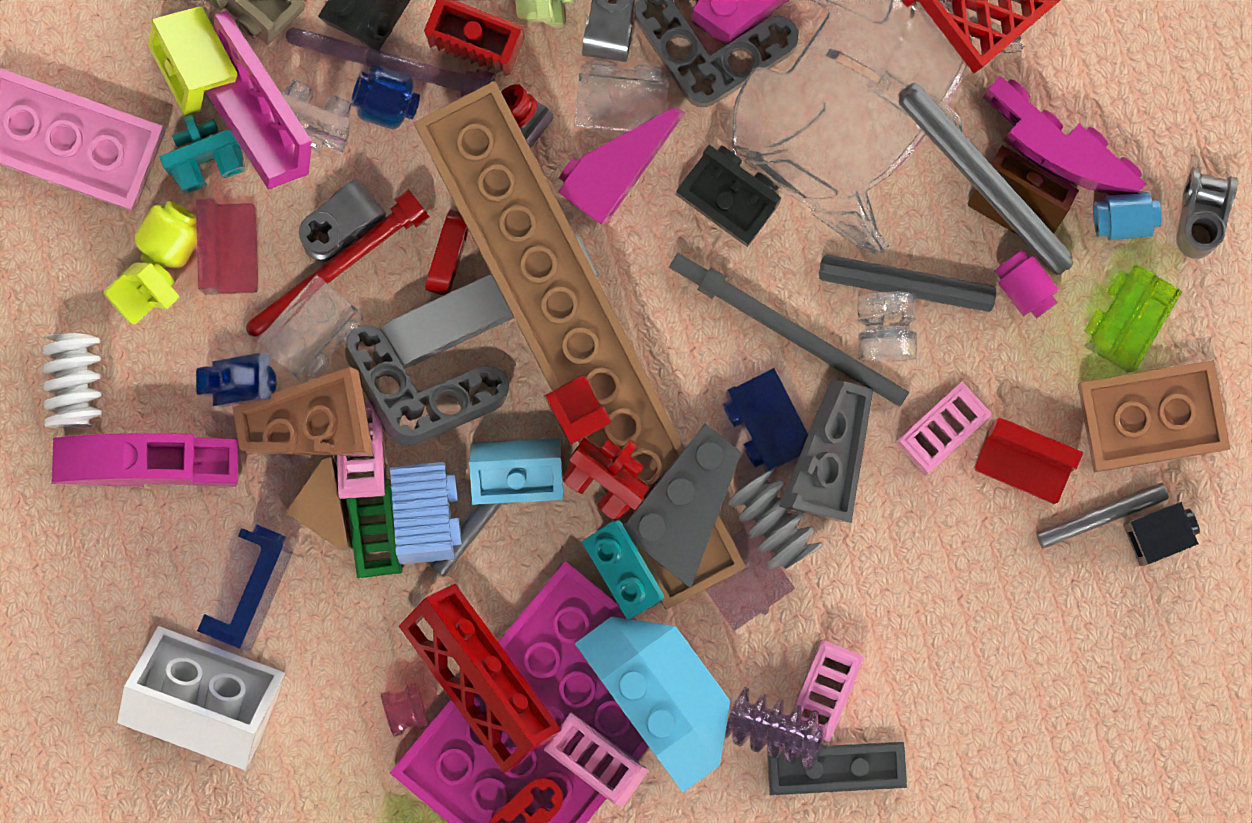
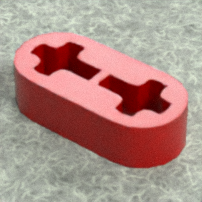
M450 209L447 213L425 286V291L442 296L451 291L469 233L464 220L457 211Z
M544 777L534 779L501 808L489 823H498L502 818L507 822H511L520 813L526 819L524 823H548L562 807L564 800L562 789L552 779ZM538 787L542 791L548 787L553 789L555 794L552 796L551 801L554 807L548 811L542 806L532 815L525 810L535 799L531 792L533 788Z

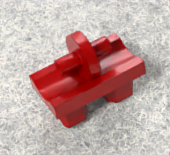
M584 437L569 459L571 464L562 480L564 484L580 494L584 493L593 480L605 487L607 492L600 499L597 506L600 511L614 521L627 512L630 507L636 510L644 500V495L649 489L647 484L637 478L644 466L631 457V454L637 447V444L632 440H629L620 449L607 439L599 449Z

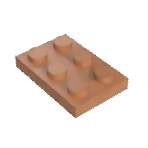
M1214 360L1078 383L1094 473L1231 449Z

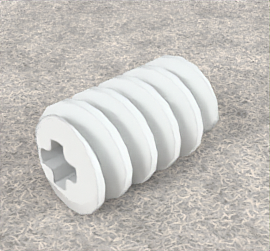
M78 333L44 336V338L55 342L43 346L42 354L55 360L45 363L42 366V371L56 378L44 382L43 390L56 396L45 400L43 407L46 410L57 413L46 418L44 426L48 428L92 427L93 425L89 424V419L102 415V410L89 406V401L102 397V392L88 388V383L101 379V374L88 370V365L101 361V356L87 352V347L100 343V338Z

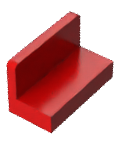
M998 417L991 425L974 470L1046 502L1056 504L1061 498L1070 473L1077 469L1084 452Z

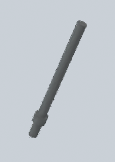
M677 253L669 268L699 286L697 290L711 299L717 296L867 388L873 389L874 392L895 405L901 407L909 394V391L728 283L725 281L726 276L711 267L708 271L680 253Z

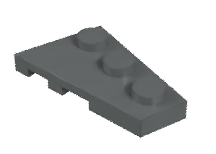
M830 381L779 507L834 521L852 523L873 389L847 381Z
M707 424L700 428L646 495L638 508L633 511L623 524L631 540L689 588L692 587L741 455L737 448Z

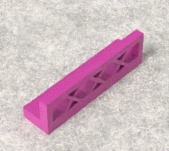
M225 11L216 14L214 30L237 71V78L233 83L208 89L205 92L268 190L308 175L312 140L229 13Z

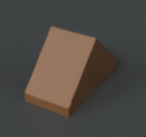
M332 458L322 459L286 514L340 550H352L343 498L339 499L336 461Z

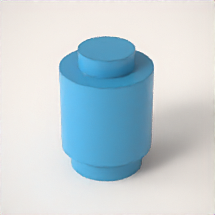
M1149 192L1109 195L1104 197V201H1094L1093 221L1096 236H1107L1109 241L1152 237L1154 228L1161 227L1162 222L1159 201H1152Z

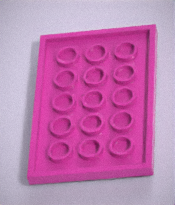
M565 561L498 643L559 727H561L569 714L573 713L638 761L649 746L575 645L577 641L610 617L624 619L626 617L616 602ZM474 693V704L482 714L487 715L485 701L479 694ZM451 699L390 772L393 777L448 823H489L493 816L528 783L543 777L558 783L564 798L561 809L548 823H587L607 799L547 753L544 748L549 742L532 750L517 766L504 774ZM501 731V742L509 753L512 754L518 747L507 732ZM578 731L563 752L570 756L584 737V734ZM593 742L579 764L584 767L599 745ZM608 754L594 775L600 778L614 757ZM624 765L609 786L615 789L629 768ZM538 787L533 788L531 792L535 799L525 810L530 815L542 806L548 811L554 807L551 801L552 796L555 794L553 789L548 787L542 791ZM520 813L511 822H507L502 818L498 823H524L526 819Z

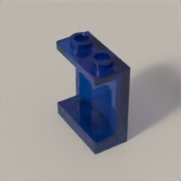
M255 524L252 532L241 528L238 537L259 545L261 552L232 621L204 614L197 632L244 650H252L294 551L284 546L286 536Z

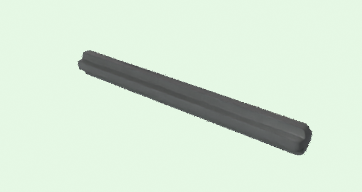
M911 83L906 88H903L898 94L899 105L1049 270L1056 275H1061L1065 270H1069L1073 265L1072 254L925 90L916 83Z

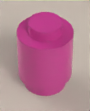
M1024 249L1009 258L995 270L1001 279L998 281V284L1023 317L1031 312L1037 319L1058 303L1053 295L1060 289L1035 256L1029 257Z

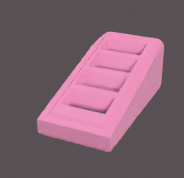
M961 382L895 443L926 476L993 414ZM958 397L977 416L972 422L952 403ZM946 409L962 426L963 430L957 434L940 415L943 410ZM933 421L951 441L944 445L927 425ZM919 432L937 450L933 457L914 438Z
M366 401L364 404L370 438H373L371 444L374 459L349 461V457L365 456L337 455L339 499L385 496L384 426L370 401ZM374 472V477L349 479V474Z
M820 640L787 725L830 742L864 656ZM825 657L849 666L846 674L822 665ZM818 674L842 683L840 690L836 691L816 683ZM811 691L835 700L833 708L831 709L809 700ZM804 708L829 717L826 725L824 726L802 717Z
M570 713L560 727L562 731L550 740L544 750L613 804L621 807L624 806L645 778L649 769L575 714ZM578 731L582 732L584 737L570 756H568L563 751ZM593 742H595L599 747L583 767L579 762ZM608 754L612 755L614 759L601 777L598 778L594 773ZM625 765L629 769L615 789H613L609 785Z

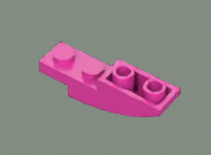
M999 76L984 94L983 98L1014 126L1004 141L1023 157L1047 172L1085 189L1108 195L1138 193L1146 185L1140 179L1142 176L1141 171L1133 162L1125 157H1121L1119 160L1106 148L1109 143L1100 132L1092 127L1085 129L1079 123L1068 136L1061 131L1063 125L1059 119L1045 109L1040 112L1028 101L1030 98L1029 93L1015 80L1010 79L1007 82L1002 76Z
M120 433L53 438L52 484L144 487V484L236 487L238 484V439L195 438L194 434Z

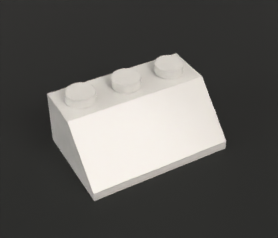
M158 626L124 686L117 723L246 771L262 739L283 683L285 672Z

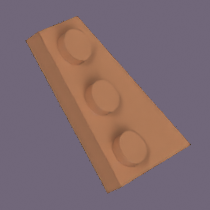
M347 367L233 407L239 450L244 452L374 456L359 371L352 367Z

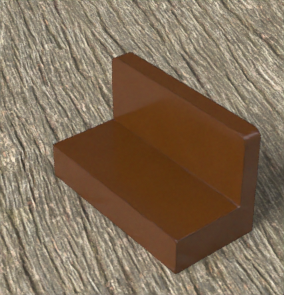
M1001 145L991 165L1054 234L1067 215L1079 190ZM975 189L968 201V206L1017 234L979 191Z

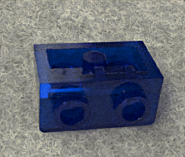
M774 368L737 387L733 386L726 390L725 394L728 401L722 403V406L732 426L735 428L741 425L749 441L744 443L743 447L754 468L762 465L765 473L800 456L808 433Z

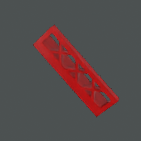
M456 584L425 597L399 625L401 631L504 774L517 766L532 750L549 742L562 731ZM423 618L433 629V641L428 640L417 625ZM447 656L452 657L459 665L460 678L455 677L448 668ZM474 693L479 694L485 701L487 715L482 714L474 704ZM501 731L507 732L518 747L512 754L509 753L501 742Z

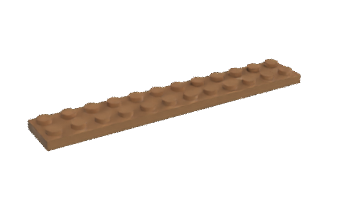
M493 81L413 122L549 387L553 391L580 376L587 378L601 407L605 408L612 423L585 438L599 449L607 439L620 449L629 440L636 443L637 447L631 454V457L644 466L637 478L649 486L648 491L644 495L645 498L685 447L499 87ZM601 485L604 493H606L607 489ZM630 507L618 520L624 524L634 509ZM719 514L691 588L634 543L664 594V599L661 600V603L665 610L747 568Z

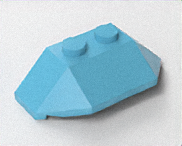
M610 617L575 643L576 647L682 793L720 766L730 700L676 626Z

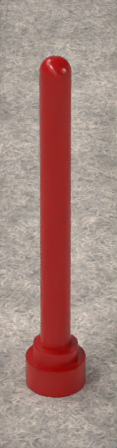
M407 189L394 199L397 203L390 208L391 214L252 318L246 324L247 333L252 337L260 336L403 226L406 230L412 225L417 228L429 219L430 216L412 192Z

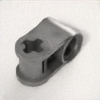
M592 0L590 16L587 18L582 56L627 62L632 33L631 20L634 0H617L616 4H609L608 0Z
M1192 167L1183 193V208L1176 234L1178 248L1185 256L1193 259L1206 257L1222 243L1237 192V177L1229 176L1226 180L1201 174L1199 168ZM1194 225L1204 227L1209 232L1210 243H1198L1192 237L1191 227Z
M355 179L341 187L327 202L306 216L299 228V238L310 257L319 261H327L386 217V213L358 179ZM319 229L322 233H327L330 240L325 244L319 240L315 241L314 231Z

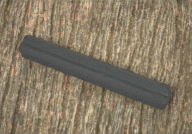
M824 255L819 269V279L822 281L984 312L992 311L996 300V288L992 285L834 255Z

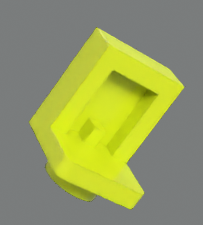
M134 262L104 290L105 297L129 324L138 323L153 308L168 309L179 298V295L171 287L175 283L173 278L157 263L153 266L151 263Z

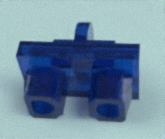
M256 353L212 361V367L197 368V395L213 396V406L219 407L271 399V394L276 390L277 378L273 368L269 365L270 354Z

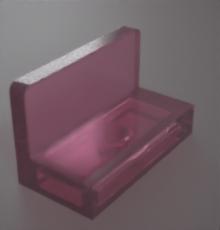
M214 198L196 199L198 289L204 295L256 293L258 291L255 205L252 203L218 204Z

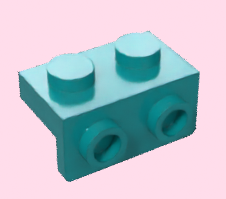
M620 520L609 523L581 541L627 620L652 608L664 599L663 592Z

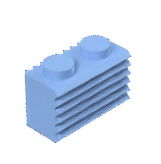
M445 462L390 467L396 555L399 563L405 565L408 563L415 564L417 562L424 563L427 561L454 559L453 546L462 545L459 518H451L450 502L458 501L456 474H447Z

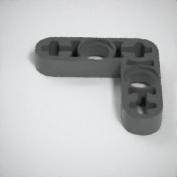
M637 0L635 5V19L639 28L686 99L697 107H709L716 104L788 58L794 52L798 43L796 25L786 17L774 16L709 56L673 0ZM650 2L656 7L661 5L666 7L663 10L662 17L668 28L673 22H677L679 25L666 31L660 39H657L655 34H659L662 31L658 21L654 17L649 19L644 17L647 14V4ZM775 28L778 33L786 30L789 33L785 41L786 47L781 48L777 43L771 45L764 52V55L769 59L762 61L758 48L750 41L757 39L758 46L760 47L770 39V29ZM676 37L687 39L692 47L690 56L684 60L672 59L666 51V46L671 39ZM738 50L748 52L753 58V67L746 73L734 72L728 64V58L733 52ZM698 58L703 62L698 64L696 69L701 78L704 80L712 78L714 80L711 85L712 94L708 96L703 91L696 94L692 91L696 85V80L690 70L685 76H682L679 72L690 68Z
M369 325L358 326L351 331L347 339L345 348L347 362L350 367L359 371L361 387L388 435L394 442L400 445L411 446L421 443L497 410L506 400L509 391V380L506 374L497 367H479L418 393L387 337L380 329ZM359 342H364L367 347L375 346L373 360L376 366L371 370L372 359L366 350L357 351ZM379 377H392L398 382L400 389L394 394H383L376 388L374 382ZM481 382H485L488 387L496 386L495 394L491 396L488 391L477 393ZM475 394L472 404H470L469 396ZM441 397H452L460 404L461 410L453 415L444 414L437 408L436 401ZM426 406V411L428 415L422 417L424 408ZM405 415L409 421L419 418L414 430H411L408 425H399L402 416Z

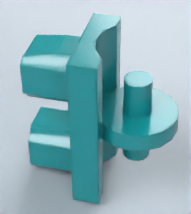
M193 113L184 116L187 129L172 135L177 147L192 141L193 143L159 156L165 171L174 177L185 194L199 190L207 185L199 165L215 159L223 178L232 177L246 170L241 151L242 148L230 129L204 139L203 137L219 131L216 122L212 119L198 125Z

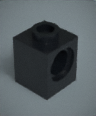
M1182 502L1123 524L1140 566L1151 564L1199 544L1195 536L1200 534L1196 517L1190 508L1184 510Z

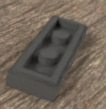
M903 741L767 749L770 796L907 788Z

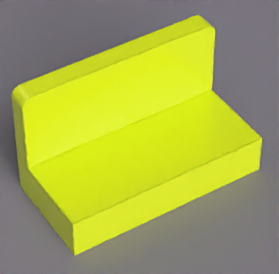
M195 7L152 19L148 47L184 116L201 110L205 90L236 81L237 71L202 7Z

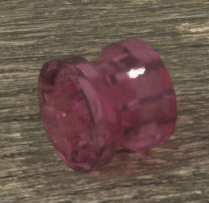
M416 682L408 684L404 691L393 693L390 690L381 693L385 715L394 737L402 735L406 728L412 726L420 729L429 726L424 702Z

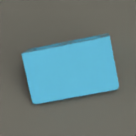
M561 439L471 443L469 466L472 505L563 500Z

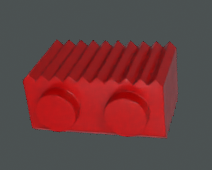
M436 0L424 29L430 48L436 46L438 51L444 49L446 54L453 52L454 57L461 55L463 61L469 59L471 64L477 62L479 67L486 65L487 70L494 68L496 74L502 72L504 77L511 74L525 38L523 26L456 0Z

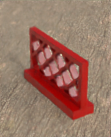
M917 0L901 1L908 8ZM918 0V2L971 71L976 73L1061 0H1012L1021 4L1022 15L1012 11L1011 0H998V6L988 3V0H947L952 2L953 14L948 13L939 0ZM966 8L976 12L978 24L967 20ZM990 17L1001 22L1002 33L992 30ZM969 35L980 39L981 55L970 42Z

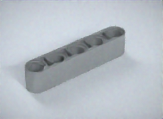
M575 235L596 277H598L599 274L581 236ZM489 274L389 321L380 330L387 337L405 369L503 324L514 317L493 276Z

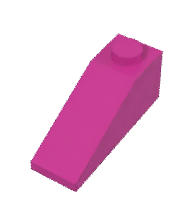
M671 108L583 155L580 160L574 157L559 177L564 184L558 193L600 224L609 222L685 115V112L680 108Z

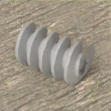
M773 469L738 490L730 499L729 504L731 507L746 505L738 519L740 522L755 520L756 523L748 532L750 538L765 536L764 541L758 547L759 553L775 552L767 564L769 569L782 566L787 569L821 548L823 544L821 542L806 543V540L814 530L812 527L797 529L796 525L804 516L802 512L787 513L786 508L779 507L782 497L778 498L777 494L785 483L783 480L770 483L767 481L774 471Z

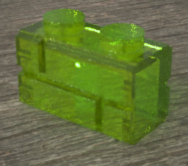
M1136 264L1127 273L1122 270L1118 271L1106 291L1107 294L1112 296L1110 303L1104 312L1097 308L1083 330L1090 335L1084 345L1087 349L1108 359L1109 362L1129 373L1137 370L1182 294L1179 288L1158 278L1157 275Z

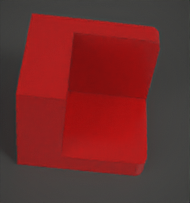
M580 376L544 395L569 444H573L612 423L605 408L601 407L585 376Z

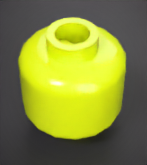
M167 201L166 205L152 206L134 236L136 246L143 252L140 259L144 263H151L153 266L157 263L164 269L166 266L171 268L183 267L202 235L200 228L196 224L199 220L198 217L185 207L171 201Z

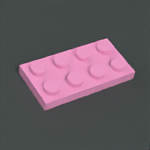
M0 68V165L135 212L166 129L162 125Z

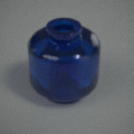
M374 65L367 73L362 71L359 73L351 97V106L356 107L359 119L395 130L401 126L405 118L413 120L419 105L420 94L413 92L414 82L410 75L380 65Z

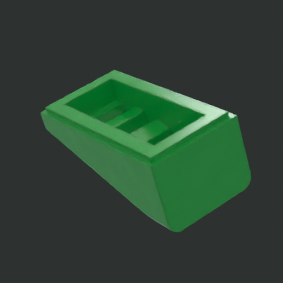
M385 479L384 503L359 505L358 498H346L357 578L402 573V564L399 563L396 555L391 479ZM385 514L386 521L361 524L360 517ZM388 533V540L363 543V535ZM390 551L391 558L365 561V553Z

